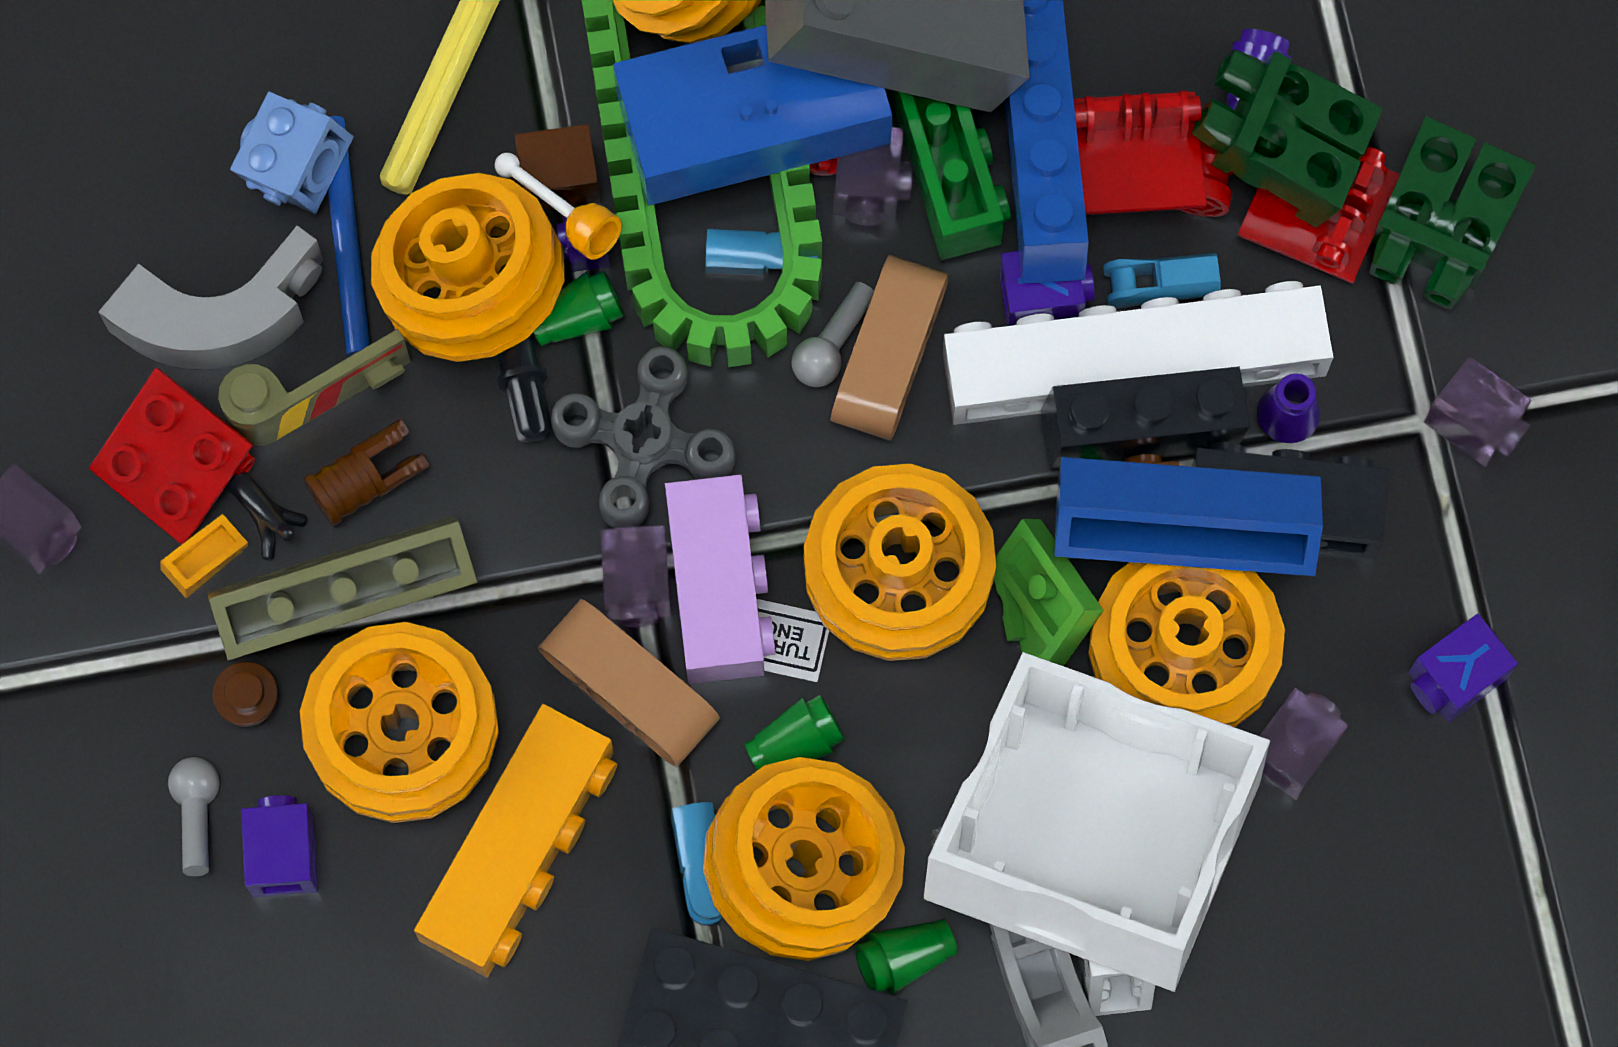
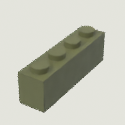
M453 515L208 591V599L227 659L232 660L477 583V579L459 521Z

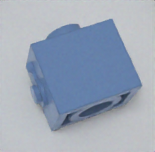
M268 91L256 117L246 125L242 133L240 150L230 170L246 181V186L249 189L260 190L264 194L263 198L278 206L281 203L286 204L288 202L316 214L354 136L332 118L328 117L325 114L326 110L311 102L309 105L303 104L302 106L293 99L288 100Z

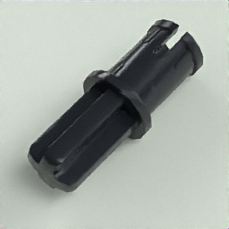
M532 334L526 340L498 354L501 375L497 379L500 390L507 392L516 436L521 442L525 443L546 439L549 437L552 428L542 385L547 380V373L544 367L539 366Z

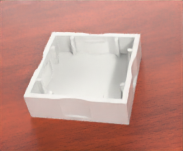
M1023 652L990 722L988 742L983 756L970 776L962 783L928 857L923 899L1175 992L1259 787L1270 740L1184 709L1160 706L1140 700L1116 688L1111 683Z

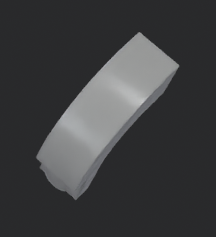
M296 226L252 280L231 293L216 297H195L181 293L138 264L100 309L99 314L111 334L135 351L157 362L174 367L200 370L235 366L251 361L271 351L289 338L304 323L298 304L292 298L295 294L299 297L305 295L315 285L322 272L320 264L323 262V257L317 240Z
M989 923L992 932L990 937L1027 1047H1108L1103 1027L1084 995L1070 954Z

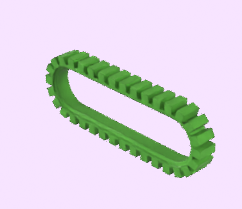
M581 0L615 215L622 222L619 240L627 290L632 291L633 306L644 327L653 323L655 340L664 347L677 350L688 337L687 352L688 361L711 367L717 345H725L728 367L752 364L750 345L752 340H756L767 358L787 346V327L798 334L801 333L812 317V300L819 299L822 281V237L819 220L816 219V203L813 186L810 183L809 164L769 175L783 255L782 274L773 293L756 308L733 316L709 315L688 306L672 289L664 269L654 204L647 205L616 94L613 63L630 59L624 17L618 13L612 0ZM761 0L758 7L742 21L744 30L766 25L765 0Z

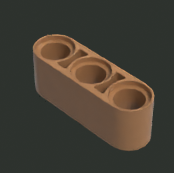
M891 254L888 255L840 384L831 413V422L888 441L893 439L943 301L949 280L948 273Z
M580 599L537 647L544 658L561 674L672 766L678 767L720 719L718 713L705 699L585 600Z

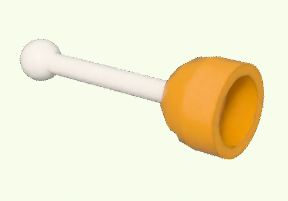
M502 153L496 158L495 170L500 176L505 178L513 177L567 218L566 236L576 250L588 259H598L614 246L620 236L622 222L618 216L606 207L590 203L574 208L520 167L518 158L514 154Z

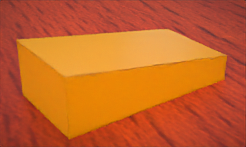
M222 514L160 561L161 571L181 594L188 598L248 547V542Z

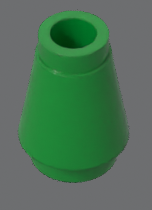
M603 270L591 276L586 271L561 289L551 314L533 332L541 346L550 342L554 343L613 329L612 322L625 316L616 291L606 272Z
M818 695L809 701H806L804 697L799 699L756 734L755 738L744 743V746L755 768L759 770L764 765L797 757L818 759L833 754L832 747L844 741L845 738L821 695Z
M944 919L871 932L867 935V941L855 946L857 964L867 987L877 992L886 990L891 995L944 963L946 959L957 955L954 935Z

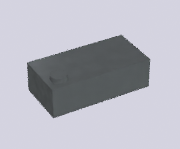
M765 0L769 62L990 113L1030 78L1024 0Z

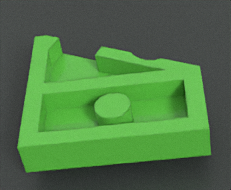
M1022 519L996 556L994 582L997 594L1003 602L1002 618L1007 641H1019L1022 653L1024 652L1064 666L1104 610L1067 557L1054 556L1055 539L1042 520Z

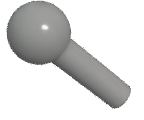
M855 282L819 337L807 338L797 345L792 354L791 365L799 381L811 387H822L835 380L842 365L839 351L867 311L874 293L871 287L862 282Z
M189 757L179 761L172 768L168 778L169 792L172 798L181 805L183 873L188 876H202L209 872L208 804L214 800L220 787V778L216 768L209 761L199 757Z

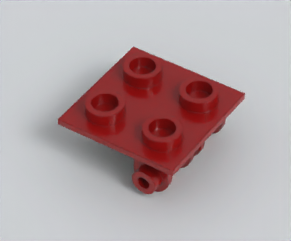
M1180 90L1179 93L1149 94V92H1144L1141 95L1126 93L1122 96L1094 98L1092 96H1085V98L1073 99L1086 215L1206 208L1200 139L1191 133L1196 121H1201L1200 96H1195V92Z
M1367 147L1364 155L1358 159L1361 163L1342 209L1317 228L1295 216L1297 207L1266 189L1258 188L1237 236L1353 284L1400 174L1387 169L1384 165L1386 160L1384 153L1375 148Z
M155 368L88 469L182 545L192 537L234 474L240 475L242 472L248 473L256 459L249 454L253 447L249 440L161 369Z

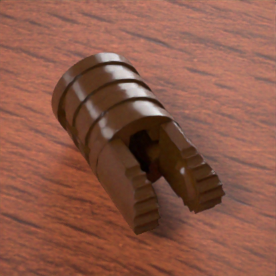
M401 418L349 449L350 453L338 457L330 465H325L316 474L310 473L303 478L314 501L333 527L342 522L341 518L356 512L357 508L369 504L377 496L379 498L430 467L424 455L419 453L418 455H411L396 464V467L380 476L369 459L380 451L396 445L403 439V436L409 433Z

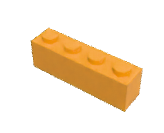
M542 703L416 925L414 932L419 942L486 978L489 977L495 964L502 968L506 967L522 938V933L515 930L527 907L536 911L541 906L552 886L554 876L547 872L559 850L569 854L583 831L586 819L579 815L591 794L600 798L614 776L617 763L610 760L614 754L611 739Z

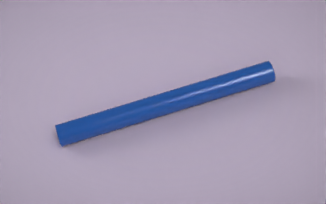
M329 116L346 130L343 117ZM347 150L328 188V198L346 356L349 358L370 345L349 153Z

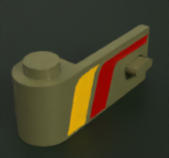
M396 329L289 393L285 391L279 379L268 368L258 364H245L236 367L224 377L219 387L218 400L225 418L232 428L249 440L253 446H266L280 440L369 386L373 390L379 388L405 371L403 366L410 363L411 360L405 340L399 330Z

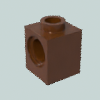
M589 124L514 134L517 149L516 157L523 170L572 207H579L590 203L600 204ZM513 177L508 178L535 196L544 211L555 210Z

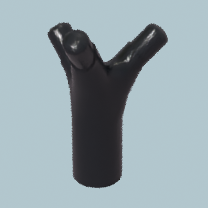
M247 472L236 475L229 482L228 490L249 512L256 524L261 540L262 559H273L274 532L286 541L292 540L295 533L288 524L303 527L306 524V515L289 511L277 505L264 493Z

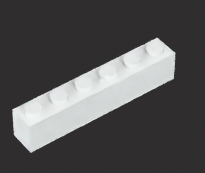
M1287 281L1271 285L1266 288V293L1241 296L1239 290L1225 289L1209 293L1203 297V301L1179 304L1176 298L1164 297L1147 301L1141 305V309L1117 312L1115 307L1104 305L1087 308L1079 313V317L1054 320V316L1051 314H1033L1020 318L1016 322L1017 325L992 328L988 322H971L960 325L954 329V333L944 334L942 352L953 425L1041 414V408L1052 386L1237 366H1240L1243 387L1278 383L1285 376L1294 373L1303 374L1308 378L1324 377L1327 375L1333 360V352L1321 285L1303 288L1301 282Z

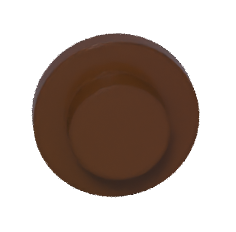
M239 662L227 667L217 677L213 687V702L217 711L227 722L236 726L248 727L263 722L272 714L278 700V688L273 676L266 668L253 662Z

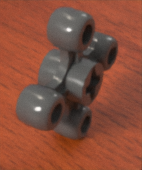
M658 346L642 355L637 368L640 395L636 403L626 406L619 413L607 412L599 408L590 397L579 393L563 396L555 403L551 411L552 429L554 435L561 443L574 448H581L590 443H599L609 447L616 455L618 470L614 478L603 486L599 494V509L602 518L607 524L618 530H630L638 527L645 521L650 505L646 489L647 480L651 473L659 471L666 464L682 465L696 479L729 476L735 466L736 450L733 441L726 433L710 428L698 431L697 433H686L678 429L671 422L668 414L669 405L686 386L688 371L684 358L678 351L670 347ZM661 368L672 371V375L665 379H657L652 374ZM574 415H581L586 418V421L579 426H571L566 423L567 419ZM648 423H651L654 438H648L644 447H640L639 453H635L633 438H639L643 429H647ZM708 450H715L721 454L720 458L712 462L705 461L700 456ZM622 497H629L635 501L627 509H619L614 506L615 501Z

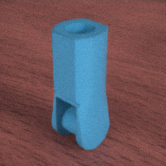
M707 229L706 273L764 275L765 272L768 274V268H783L779 232L766 234V232Z
M1216 253L1166 258L1117 259L1103 265L1104 276L1110 277L1112 293L1107 296V304L1115 308L1140 306L1147 301L1164 297L1176 298L1178 300L1203 298L1209 293L1221 290ZM1152 275L1154 287L1137 288L1135 276Z
M712 802L682 805L672 808L671 811L680 871L684 874L683 884L687 910L690 917L702 926H711L723 918L713 905L703 872L706 832L715 817Z

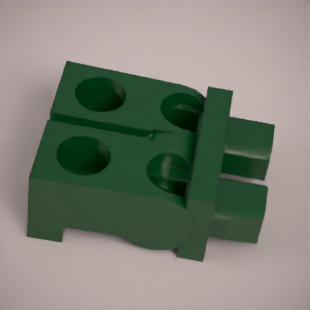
M1234 49L1221 62L1214 78V85L1239 98L1235 110L1215 99L1210 100L1201 111V121H1196L1191 133L1217 151L1211 165L1227 174L1232 170L1244 182L1254 187L1266 189L1298 208L1295 216L1317 228L1342 209L1361 163L1358 159L1364 155L1383 108L1308 69L1290 64L1292 59L1277 51H1274L1264 61H1261L1254 56Z
M1425 116L1371 242L1376 247L1369 273L1390 284L1400 285L1410 262L1419 264L1434 271L1423 296L1432 303L1448 310H1453L1466 293L1468 287L1475 289L1536 165L1484 142L1458 200L1455 201L1450 197L1477 139Z

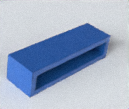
M1061 457L1056 502L1055 557L1315 576L1323 530L1320 476Z

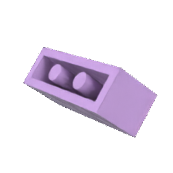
M742 475L665 483L688 684L764 676L763 656L775 655V644L771 616L758 617L756 594L768 593L764 555L751 556L749 533L760 531L756 493L744 495Z

